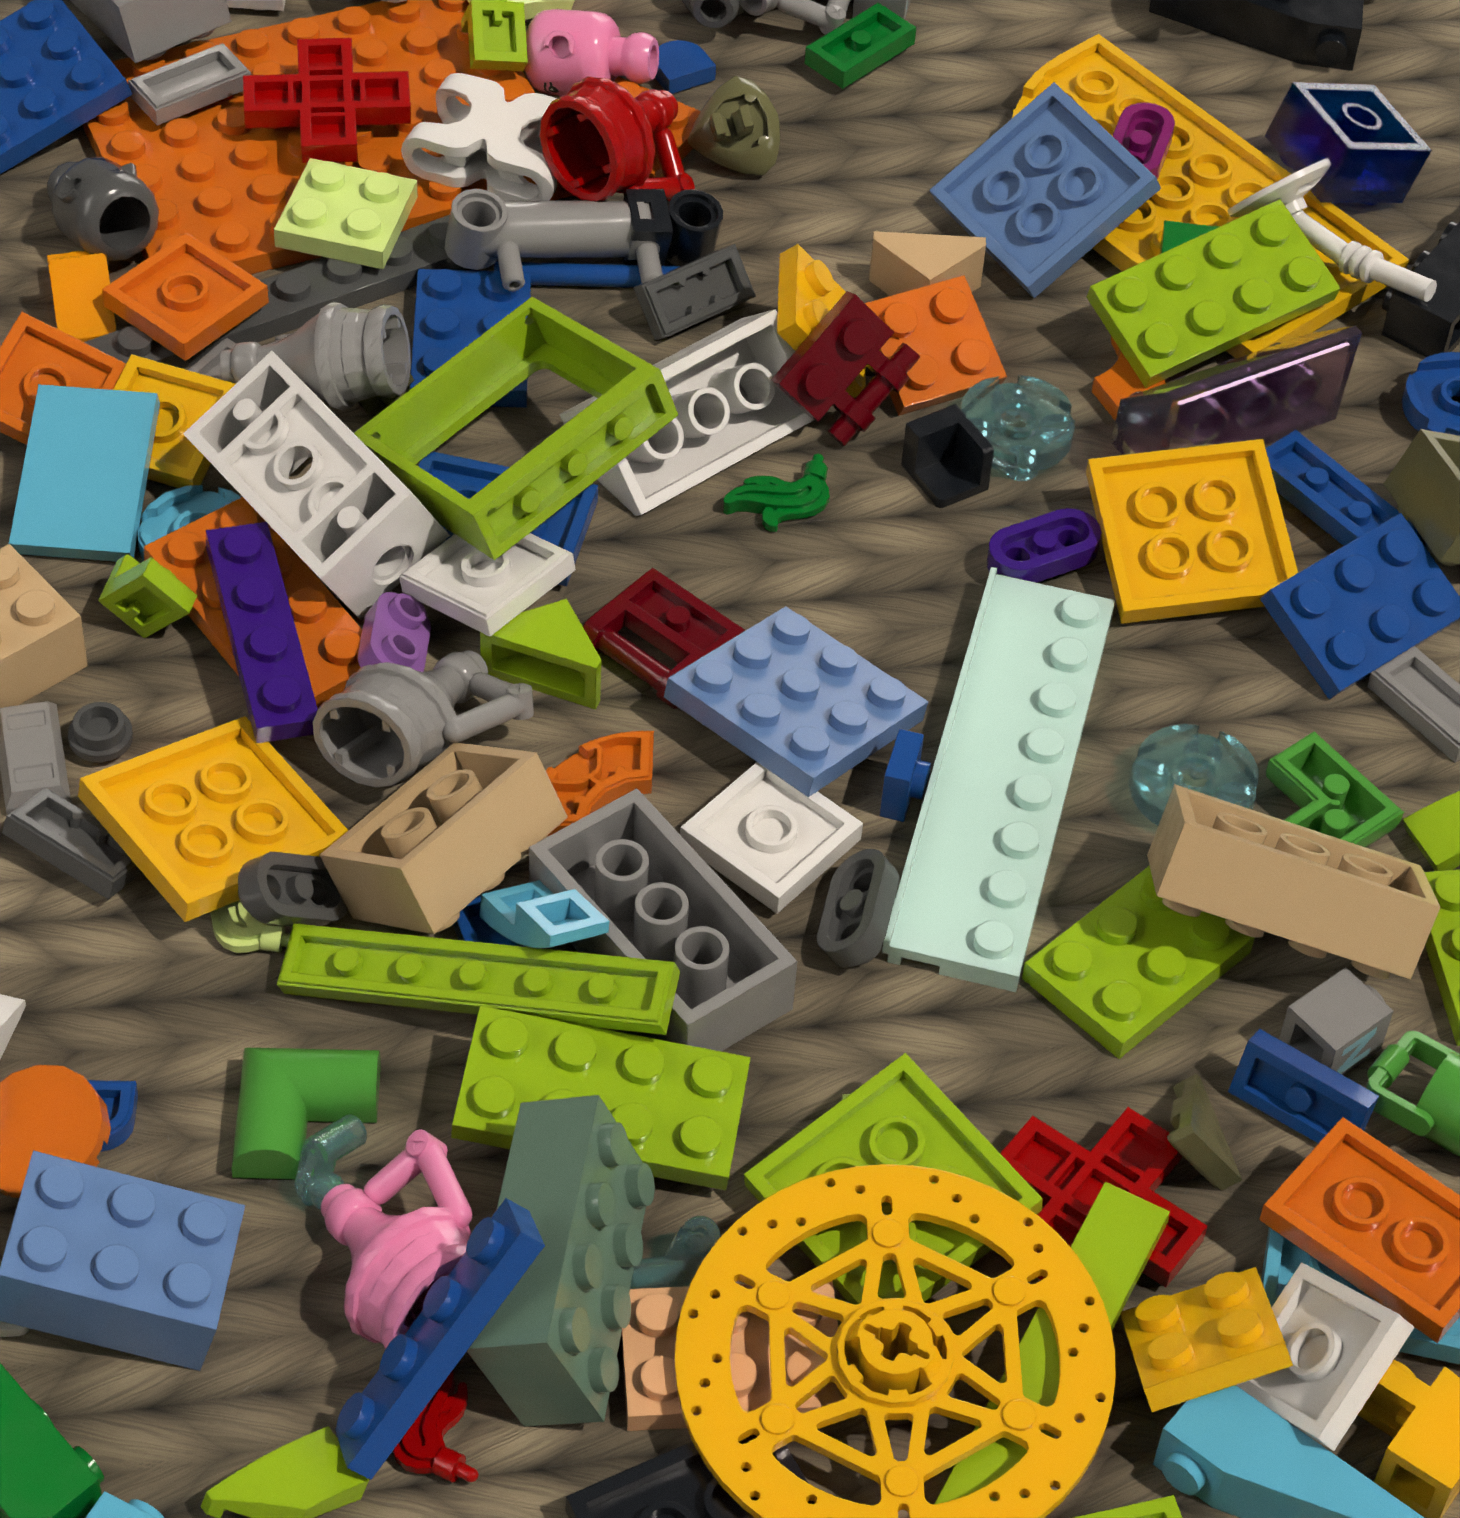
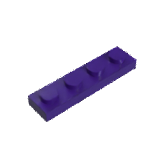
M261 522L206 530V549L256 743L314 735L313 721L318 708L268 523Z

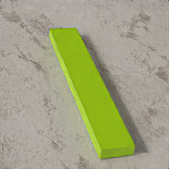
M294 923L277 986L284 994L476 1015H478L481 1005L596 1028L666 1035L680 970L675 962Z
M1105 1182L1075 1237L1071 1249L1077 1254L1092 1277L1103 1300L1111 1330H1113L1168 1223L1170 1211ZM1038 1307L1019 1343L1023 1395L1042 1406H1051L1055 1402L1058 1392L1059 1356L1051 1322L1045 1310ZM1005 1371L999 1383L1006 1382ZM989 1400L986 1408L995 1410L998 1406ZM975 1426L973 1431L979 1429V1427ZM1040 1430L1042 1433L1052 1438H1057L1056 1435L1046 1430ZM1001 1438L955 1464L935 1504L969 1495L989 1485L1018 1463L1027 1453V1450L1007 1438ZM990 1498L992 1501H997L996 1498Z

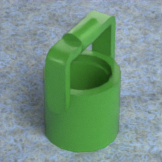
M1408 1031L1397 1044L1388 1045L1368 1070L1369 1081L1366 1088L1379 1095L1373 1111L1460 1157V1054L1423 1033ZM1410 1055L1436 1069L1417 1106L1386 1089L1392 1085L1409 1063Z

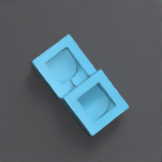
M538 880L481 894L480 918L504 937L526 947L550 948L609 933L610 921L576 889L554 894Z

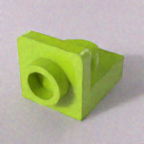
M471 0L461 20L462 32L468 33L470 69L523 71L528 63L524 2Z
M125 555L117 560L98 601L139 635L146 638L189 614L198 595L152 557L139 563L132 556Z

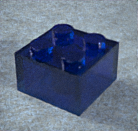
M1292 82L1265 134V137L1279 152L1281 161L1295 172L1329 158L1331 166L1322 179L1311 189V192L1320 202H1331L1332 204L1364 203L1375 205L1377 203H1403L1432 151L1375 85Z

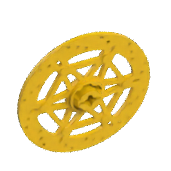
M880 1164L829 1171L786 1187L755 1205L734 1222L703 1259L690 1283L681 1308L675 1345L677 1394L683 1419L692 1442L706 1467L722 1488L745 1511L755 1518H898V1511L902 1509L907 1511L909 1518H1045L1076 1487L1094 1460L1104 1437L1111 1413L1116 1379L1115 1348L1111 1325L1103 1300L1092 1277L1065 1240L1040 1216L1017 1200L991 1186L962 1175L914 1165ZM882 1203H890L891 1214H883ZM914 1220L926 1221L966 1234L998 1253L1012 1265V1268L995 1278L986 1276L911 1240L909 1237V1223ZM855 1221H860L866 1225V1241L792 1281H785L767 1270L775 1260L790 1248L823 1230ZM892 1260L896 1263L904 1298L882 1299L878 1297L884 1261ZM920 1265L969 1290L932 1303H925L922 1299L914 1266ZM858 1266L866 1268L862 1300L859 1304L848 1303L813 1292ZM1037 1277H1045L1035 1284L1028 1283ZM737 1281H741V1282H743V1283H745V1284H747V1285H749V1286H751V1287H753V1288H752V1289L745 1288V1287H743V1286L737 1284L736 1282H737ZM981 1306H988L991 1309L960 1335L954 1334L944 1320ZM1034 1307H1040L1045 1310L1051 1322L1057 1344L1059 1384L1055 1402L1051 1406H1042L1023 1395L1017 1317ZM795 1309H802L839 1320L842 1323L839 1325L834 1336L827 1337L793 1311ZM743 1312H750L769 1323L771 1401L753 1411H745L741 1408L736 1397L731 1375V1341L737 1318ZM995 1331H999L1003 1338L1006 1378L1004 1383H999L964 1358L966 1354ZM786 1335L794 1336L826 1360L795 1386H788L786 1384L784 1343ZM962 1380L995 1403L998 1408L992 1410L952 1398L949 1394L955 1382ZM830 1382L835 1383L845 1397L843 1400L805 1413H800L797 1410L798 1407ZM931 1414L942 1415L979 1427V1429L933 1455H927L924 1452L928 1420ZM858 1415H864L867 1419L875 1455L868 1456L820 1432L818 1429ZM886 1420H910L912 1422L908 1458L905 1461L894 1459L885 1425ZM1040 1430H1046L1058 1436L1059 1438H1052L1042 1433ZM751 1435L758 1436L746 1444L739 1443ZM1001 1438H1007L1027 1450L1022 1459L1004 1475L969 1495L939 1504H930L925 1499V1481ZM790 1442H798L877 1482L880 1486V1502L876 1505L859 1504L822 1491L800 1479L784 1467L773 1456V1453ZM746 1468H747V1469H749L750 1471L745 1472V1471H743L742 1469H746ZM1021 1495H1025V1496H1027L1028 1498H1022V1497H1020V1496H1021ZM756 1497L759 1499L754 1501L751 1498ZM990 1498H996L997 1501H992ZM809 1501H814L815 1503H814V1504H809L808 1502H809Z

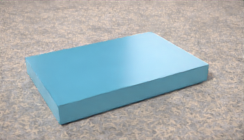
M38 384L9 538V544L19 554L116 562L125 555H130L134 558L160 408L157 393Z

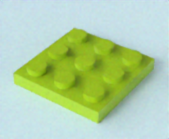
M906 1053L744 1173L745 1187L759 1202H762L786 1187L829 1171L880 1164L914 1165L939 1169L971 1178L1010 1196L1035 1214L1042 1211V1197ZM882 1203L883 1214L889 1215L892 1213L890 1203ZM919 1220L909 1223V1237L911 1240L968 1267L992 1250L976 1239L949 1227ZM860 1221L844 1223L810 1236L797 1245L818 1267L866 1241L867 1228ZM892 1260L884 1261L882 1264L878 1297L882 1299L904 1298L896 1263ZM920 1265L914 1266L924 1302L951 1282V1280ZM858 1266L833 1280V1286L848 1303H861L866 1268Z

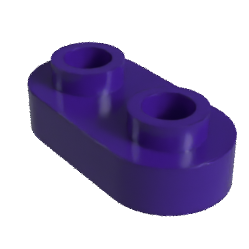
M1065 508L1002 528L994 533L990 539L987 568L989 572L991 567L997 568V574L1037 583L1090 564L1098 554L1101 539L1100 525L1093 516L1084 511Z

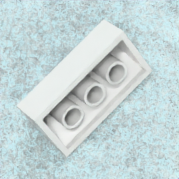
M776 309L741 318L653 365L661 370L679 415L597 479L635 516L650 511L815 420L809 417L771 381L774 375L795 352L777 334L778 313ZM593 396L559 414L563 423L566 424L598 398Z

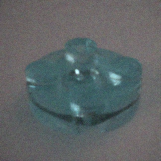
M1018 375L1017 384H999L1000 376L980 381L967 391L961 401L960 409L993 446L992 468L1004 471L1010 479L1015 481H1028L1035 478L1039 470L1054 466L1068 454L1073 442L1075 420L1071 416L1072 405L1062 391L1046 381L1031 376ZM1020 420L1027 423L1026 427H1013L1006 424H1016Z
M1177 724L1162 728L1149 735L1143 741L1138 750L1137 758L1133 762L1129 787L1134 803L1141 813L1157 826H1159L1174 784L1253 810L1256 800L1259 769L1250 751L1239 740L1221 731L1219 732L1218 739L1210 735L1198 734L1200 725ZM1189 774L1194 780L1205 778L1207 782L1203 787L1190 786L1183 782V775Z

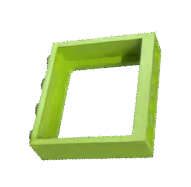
M531 297L355 431L354 434L417 497L440 525L493 560H496L679 414L659 368L538 299ZM538 370H551L598 398L470 499L416 465Z

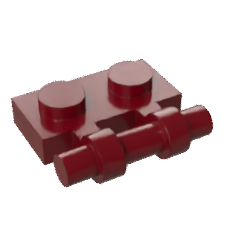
M846 291L774 375L771 381L809 417L817 421L833 406L841 416L827 432L841 445L846 446L858 430L865 432L875 421L876 418L873 413L893 390L899 393L910 380L907 373L920 359V356L910 346L902 343L888 359L880 349L894 334V331L856 294ZM866 366L875 376L854 399L846 389Z

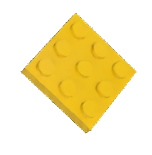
M1263 439L1088 459L1086 476L1096 519L1101 528V540L1121 624L1265 607L1260 598L1273 587L1298 573Z
M246 716L81 777L79 781V799L184 922L240 900L238 895V876L241 867L247 861L269 852L320 857L322 852L349 831L269 742L256 743L251 722Z

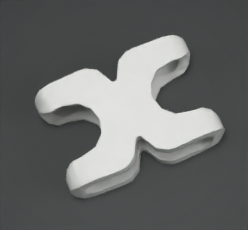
M464 73L450 74L436 91L437 111L444 124L421 122L414 126L402 144V157L407 168L413 174L454 188L468 187L480 179H486L487 190L498 195L503 201H549L557 189V179L553 176L543 155L540 127L542 116L550 103L557 98L539 93L523 94L511 102L505 101L504 88L495 81ZM456 96L464 99L470 106L462 104ZM422 148H426L430 151L442 154L444 156L434 157L425 152L424 150H422ZM523 176L531 178L536 184L528 182Z

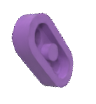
M395 592L383 593L366 613L358 650L360 668L366 665L390 662L408 666L421 672L424 671L431 625L421 602L411 595Z

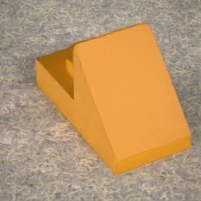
M85 251L47 255L57 329L82 342L117 331L115 315L104 307L102 289L110 284L106 255L103 253L89 254Z

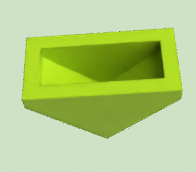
M567 599L521 612L490 637L480 632V656L486 662L489 675L513 684H529L532 690L596 710L600 703L601 658Z

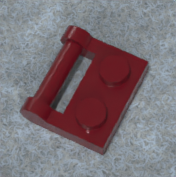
M653 567L592 615L583 625L598 654L603 652L657 690V698L673 709L679 707L664 698L668 678L745 631V629ZM624 626L679 664L670 670L617 632Z

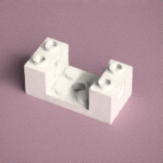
M272 350L183 433L360 620L383 593L391 592L400 583L399 576L436 549L450 536L417 497ZM313 457L311 468L305 475L297 479H289V476L305 460Z

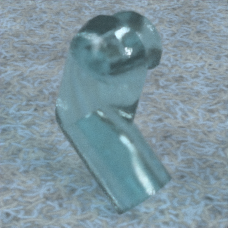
M351 1114L343 1116L308 1137L303 1143L294 1187L298 1197L305 1205H315L316 1208L321 1210L324 1196L332 1188L344 1184L341 1176L334 1174L336 1161L364 1145L367 1140L365 1126L356 1116Z
M695 1216L688 1219L679 1229L663 1256L644 1258L638 1266H634L630 1288L690 1286L703 1259L721 1237L718 1225L706 1216Z

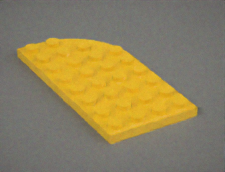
M1100 34L1061 53L1037 70L1025 83L1022 96L1016 108L1013 109L1012 118L1055 82L1112 136L1122 111L1132 104L1154 103L1166 108L1173 115L1175 125L1172 142L1157 179L1161 189L1092 248L1121 271L1160 254L1164 220L1206 226H1222L1240 218L1230 217L1228 209L1256 192L1291 175L1286 169ZM1311 189L1303 196L1308 206L1303 210L1304 213L1347 243L1356 241L1362 246L1366 245L1372 250H1378L1383 253L1384 260L1407 269L1409 262L1407 257L1315 190ZM1314 248L1341 288L1336 298L1226 351L1250 370H1253L1383 290L1387 285L1375 280L1371 283H1365L1360 279L1351 277L1350 274L1341 273L1337 263Z

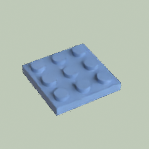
M1053 82L929 191L935 201L971 237H986L985 251L1035 298L1157 193L1161 187L1155 175Z
M786 606L670 676L664 693V698L807 797H810L895 740L899 729L908 731L923 721L929 702L906 687L901 681L891 677L858 655L853 649L843 645L810 623L805 617L795 613Z

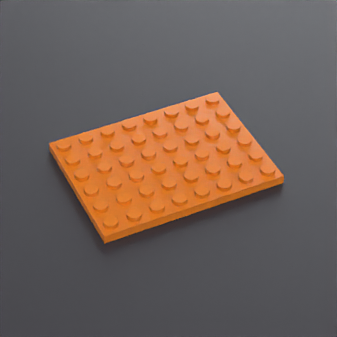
M407 0L399 3L379 1L361 6H350L339 11L308 18H297L290 22L263 28L247 29L240 33L205 41H194L187 45L167 49L164 55L153 60H142L135 63L129 57L111 61L128 83V80L224 43L251 72V75L298 74L297 39L352 38L353 72H409L411 124H391L387 126L356 125L358 161L337 162L342 165L417 180L418 197L402 231L450 215L453 200L465 190H487L486 179H480L468 187L454 188L420 178L409 171L402 157V144L414 126L421 122L444 124L438 115L436 106V91L444 79L453 73H464L495 81L504 88L505 101L511 102L523 94L535 93L523 71L470 69L468 33L462 32L461 20L469 5L467 0ZM243 91L160 125H156L129 96L82 125L97 157H104L116 162L120 166L133 163L136 166L137 177L155 195L159 208L158 228L152 241L141 252L144 260L186 232L249 274L321 258V256L275 247L274 228L307 163H302L300 127H281L278 129L245 128ZM456 96L462 104L470 106L464 99ZM422 148V150H424L425 152L434 157L444 156L442 154L430 151L426 148ZM523 176L528 182L536 184L531 178ZM557 180V189L549 201L575 195L565 190Z

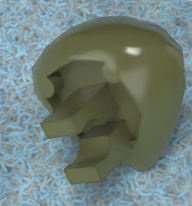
M734 76L718 87L706 102L694 122L688 137V144L704 157L726 168L743 174L765 175L776 164L779 152L780 122L778 113L767 94L753 80Z

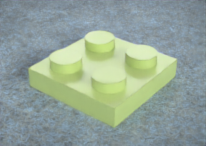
M310 158L274 228L275 247L384 269L417 200V180Z

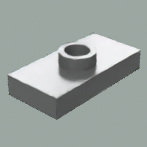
M735 244L723 247L633 287L654 340L668 337L756 297Z
M47 788L42 789L6 816L2 830L4 835L108 900L142 874V871L96 818Z

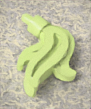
M240 900L209 912L216 940L227 950L235 953H249L260 949L281 953L282 948L287 947L290 934L285 933V927L264 924L256 920L243 907Z

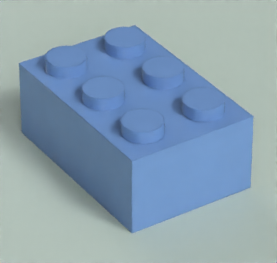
M33 1151L0 1264V1321L200 1371L217 1330L245 1205Z

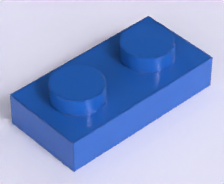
M1261 1029L1248 1040L1228 1089V1092L1318 1144L1342 1117L1364 1131L1379 1098V1095Z

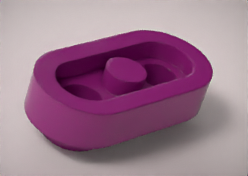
M1145 102L1132 104L1122 111L1113 137L1158 179L1172 142L1175 120L1173 115L1160 105Z

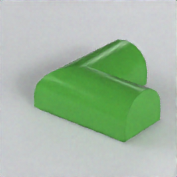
M1316 732L1310 733L1271 758L1268 762L1266 777L1300 808V810L1284 819V821L1363 847L1370 846L1394 830L1401 822L1404 812Z
M244 1048L231 1167L232 1178L303 1179L308 1121L377 1123L381 1072L380 1051Z

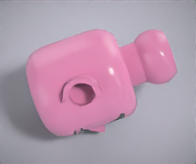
M565 9L543 10L535 15L526 31L528 63L524 70L529 83L540 93L560 97L567 95L574 83L582 81V79L588 76L607 78L612 81L618 76H624L630 82L643 84L653 80L658 71L659 45L656 38L646 32L633 33L628 37H621L619 27L605 13Z

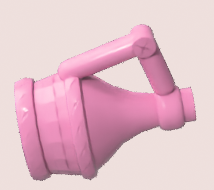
M422 1129L414 1131L409 1136L406 1148L368 1180L364 1190L355 1188L350 1184H341L332 1188L324 1196L321 1203V1214L325 1219L326 1229L340 1244L348 1246L351 1251L352 1266L346 1283L344 1313L347 1321L350 1323V1328L353 1333L369 1342L383 1344L385 1349L396 1336L400 1334L405 1335L422 1312L423 1303L429 1289L440 1277L450 1274L466 1252L467 1242L471 1235L469 1223L472 1220V1209L447 1159V1146ZM422 1172L438 1207H422L403 1215H387L383 1213L381 1205L388 1202Z

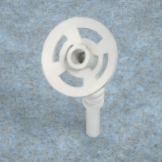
M1329 158L1311 164L1269 185L1227 210L1230 217H1242L1281 199L1311 245L1337 263L1341 273L1350 274L1351 277L1360 279L1365 283H1371L1375 280L1425 302L1431 300L1436 291L1437 283L1435 280L1384 260L1383 253L1378 250H1372L1366 245L1362 246L1356 241L1345 242L1304 213L1303 210L1308 206L1303 196L1325 175L1331 166Z

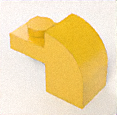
M1393 1360L1358 1416L1394 1438L1385 1451L1374 1483L1423 1517L1442 1518L1460 1491V1378L1444 1366L1435 1381L1429 1386L1416 1378L1407 1366Z

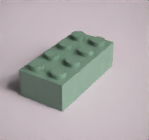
M599 1095L521 1103L497 1209L504 1199L507 1198L529 1210L545 1247L467 1352L524 1427L604 1422L609 1394L616 1389L619 1380L617 1353L622 1328L628 1326L631 1318L629 1292L634 1266L640 1264L643 1256L641 1230L646 1206L651 1205L654 1199L655 1183L651 1168L648 1164L642 1162L627 1139L623 1125L616 1122Z

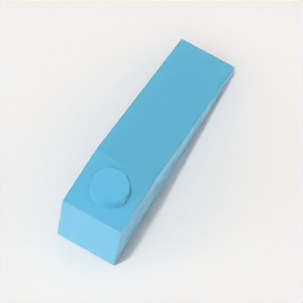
M1236 1385L1186 1401L1163 1428L1153 1465L1162 1471L1167 1481L1180 1492L1187 1495H1196L1212 1508L1239 1518H1424Z

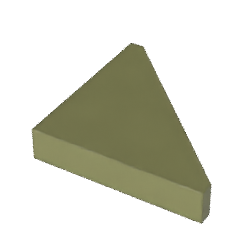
M1196 1073L1177 1083L1173 1087L1177 1099L1173 1101L1170 1118L1175 1131L1167 1136L1169 1143L1215 1188L1223 1191L1242 1181L1201 1078Z

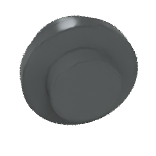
M94 702L83 706L76 712L68 728V740L72 751L80 758L91 762H106L120 757L129 749L133 741V730L130 720L117 706L107 702Z

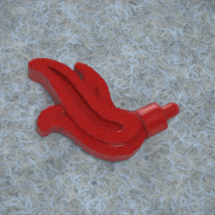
M452 1370L394 1448L393 1453L396 1462L408 1472L417 1474L433 1473L452 1483L458 1478L467 1482H475L479 1476L477 1469L465 1464L466 1456L446 1447L443 1440L448 1430L455 1426L463 1417L468 1404V1390L465 1382L459 1383L458 1391L454 1394L455 1380Z

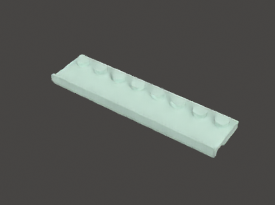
M991 567L894 900L887 933L883 941L882 953L888 954V963L900 965L902 958L940 966V975L1012 992L1017 991L1108 635L1115 600L997 574V568Z

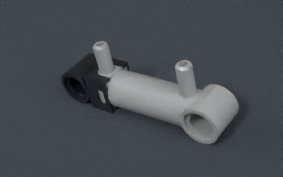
M470 189L458 194L452 202L444 249L447 256L455 264L467 269H484L493 265L498 259L502 285L508 291H517L525 284L521 258H623L624 265H638L641 282L644 283L663 274L661 266L665 265L666 260L675 266H683L714 252L723 220V209L720 202L712 195L693 189L683 190L673 195L668 205L664 189H626L623 201L597 202L503 201L498 195L488 190Z

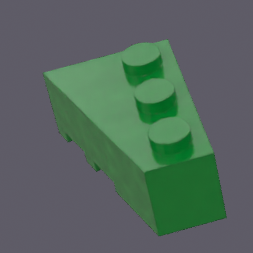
M0 1363V1518H86L102 1495L100 1484L104 1481V1475L101 1469L80 1446L71 1447L54 1427L46 1412L26 1394Z

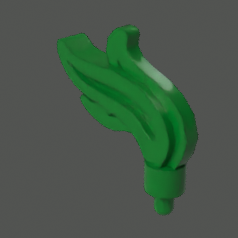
M820 453L814 454L812 460L805 464L803 477L795 482H787L773 476H753L745 479L743 486L734 488L725 495L723 513L726 515L735 512L762 514V525L769 532H777L778 524L782 521L803 519L824 511L829 503L830 494L829 487L826 484L828 467L823 463V455Z

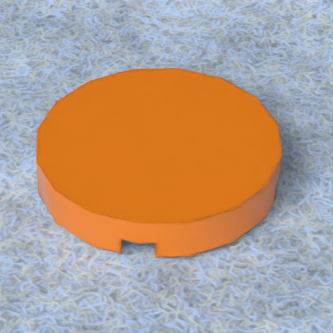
M35 1065L14 1072L0 1082L1 1194L12 1198L20 1197L33 1151L95 1167L98 1166L100 1161L96 1157L102 1150L103 1141L108 1144L111 1126L106 1103L83 1075L65 1066Z

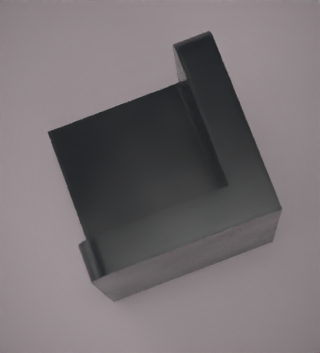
M954 404L906 423L901 465L935 506L944 508L988 490L994 449L962 410Z

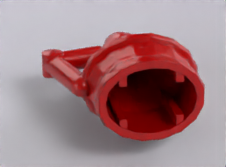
M588 76L582 79V81L574 83L567 95L553 100L541 118L540 141L544 158L553 176L565 190L581 200L603 201L612 197L615 193H622L624 195L626 189H664L666 199L670 201L673 195L680 191L695 190L693 179L684 171L674 135L668 129L678 114V103L676 98L666 90L651 89L640 93L634 98L627 89L610 79ZM656 150L664 177L648 178L653 169Z

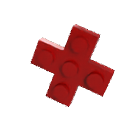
M352 38L297 39L298 74L243 76L245 128L278 129L281 127H300L302 163H308L310 158L335 163L357 162L356 125L387 126L391 124H411L409 72H353Z
M1129 1107L1125 1109L1091 1151L1032 1115L1000 1153L1042 1197V1211L1037 1215L1051 1226L1070 1247L1105 1182L1170 1211L1168 1223L1142 1271L1143 1274L1165 1288L1204 1241L1208 1225L1155 1193V1190L1182 1159V1155L1167 1139L1170 1132ZM1040 1276V1277H1037V1278H1039L1040 1280H1043L1045 1277Z

